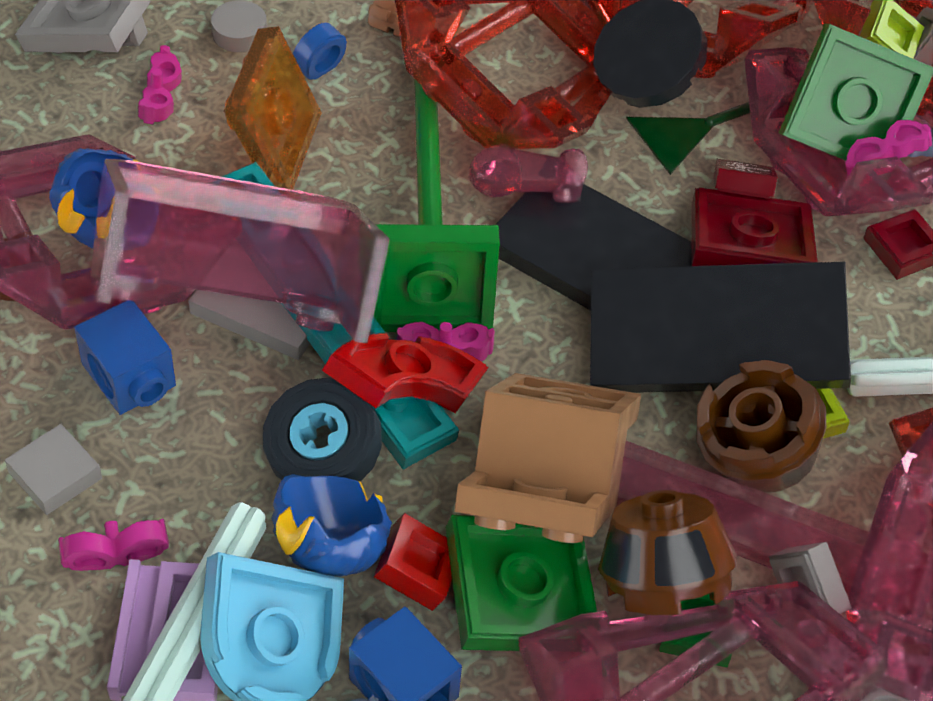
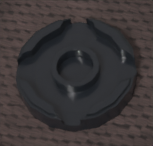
M641 0L620 10L603 27L594 46L593 65L600 82L614 98L624 100L627 105L638 108L659 106L681 96L692 85L690 80L696 75L698 68L702 71L706 63L708 40L695 13L681 2L674 0Z

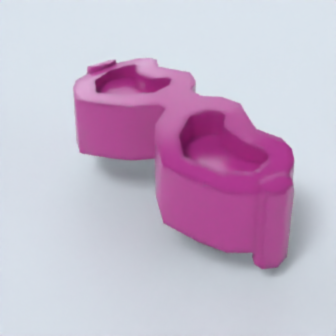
M161 45L160 51L151 56L150 71L147 74V87L142 91V99L138 102V117L146 124L164 121L173 113L174 101L170 92L181 83L182 70L177 57L170 52V47L167 45Z
M897 120L888 129L885 139L878 137L857 139L847 154V161L845 162L848 182L853 184L855 180H865L872 171L884 167L886 170L895 169V157L904 158L914 151L923 152L928 150L932 146L930 127L917 121Z
M420 321L406 324L402 328L398 327L396 340L415 342L418 336L431 338L458 348L482 362L493 352L495 331L493 328L488 329L484 325L471 322L460 325L453 330L450 323L443 322L440 324V330Z
M163 518L159 521L135 522L120 533L118 522L112 520L104 524L105 535L83 531L65 536V538H58L62 566L76 571L111 569L115 565L127 566L130 559L142 562L162 554L169 547L166 523Z

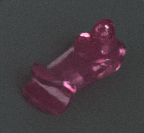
M501 146L490 147L474 156L469 166V180L479 192L493 198L510 195L513 192L553 193V198L556 202L571 203L576 202L581 196L588 172V162L584 152L580 149L565 150L559 157Z

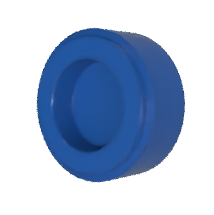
M330 23L316 25L296 45L292 55V64L306 78L310 80L318 79L335 68L343 58L347 44L345 36Z

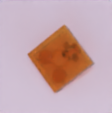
M280 27L259 28L248 54L243 59L242 68L232 92L226 100L224 113L229 127L237 134L251 162H257L281 195H291L322 112Z

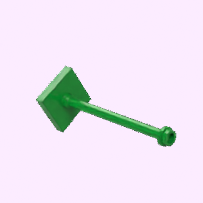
M425 34L414 37L404 51V64L414 74L418 225L369 224V276L371 277V282L369 283V311L385 332L397 333L398 327L402 328L406 324L420 321L440 330V324L443 322L450 323L452 330L467 322L481 324L491 329L494 323L498 272L499 226L443 225L437 73L444 67L446 56L444 47L435 37Z

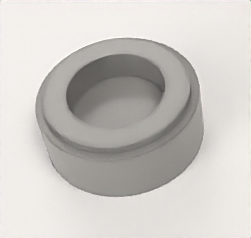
M244 0L229 1L217 7L212 14L213 39L219 47L227 51L248 52L261 46L267 38L266 14L255 3Z

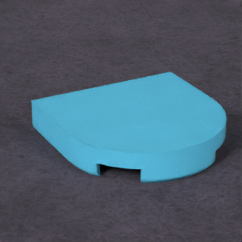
M221 552L207 557L200 634L201 649L206 667L221 691L233 701L310 700L324 683L331 679L338 664L341 645L344 578Z

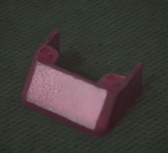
M106 159L100 183L90 278L96 301L111 303L112 297L131 301L140 300L142 292L154 291L157 289L158 283L283 303L287 310L297 314L295 322L298 325L314 330L332 331L335 323L342 324L354 341L367 343L390 239L356 205L341 199L122 159Z

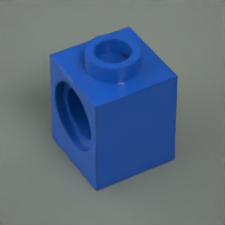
M132 298L74 326L82 365L119 415L137 406L146 407L156 403L169 389L176 386L171 348Z
M406 606L387 620L383 618L372 620L354 637L349 647V679L368 700L372 696L378 698L379 701H455L459 698L462 665Z

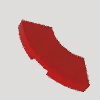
M377 333L361 336L339 347L331 354L322 371L374 408H378L390 399L414 397L435 402L456 414L489 367L470 354L431 338L418 336L415 342L410 340H391L387 333Z

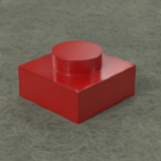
M404 513L391 526L386 549L380 557L374 578L433 611L446 599L452 581L447 537Z

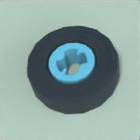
M329 377L306 380L286 390L271 406L263 425V451L273 472L281 480L285 476L295 474L305 477L339 476L361 482L374 468L382 448L381 422L373 406L335 379ZM327 425L332 432L328 435L329 445L317 449L313 442L317 438L316 429Z

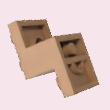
M514 373L486 390L475 471L458 484L454 512L475 515L474 523L489 529L511 530L515 528L516 523L542 528V536L558 542L578 543L583 541L584 536L593 537L617 506L627 430L638 420L641 394Z

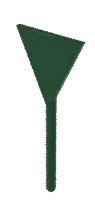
M799 83L708 116L707 118L626 117V119L671 175L714 126L794 97Z

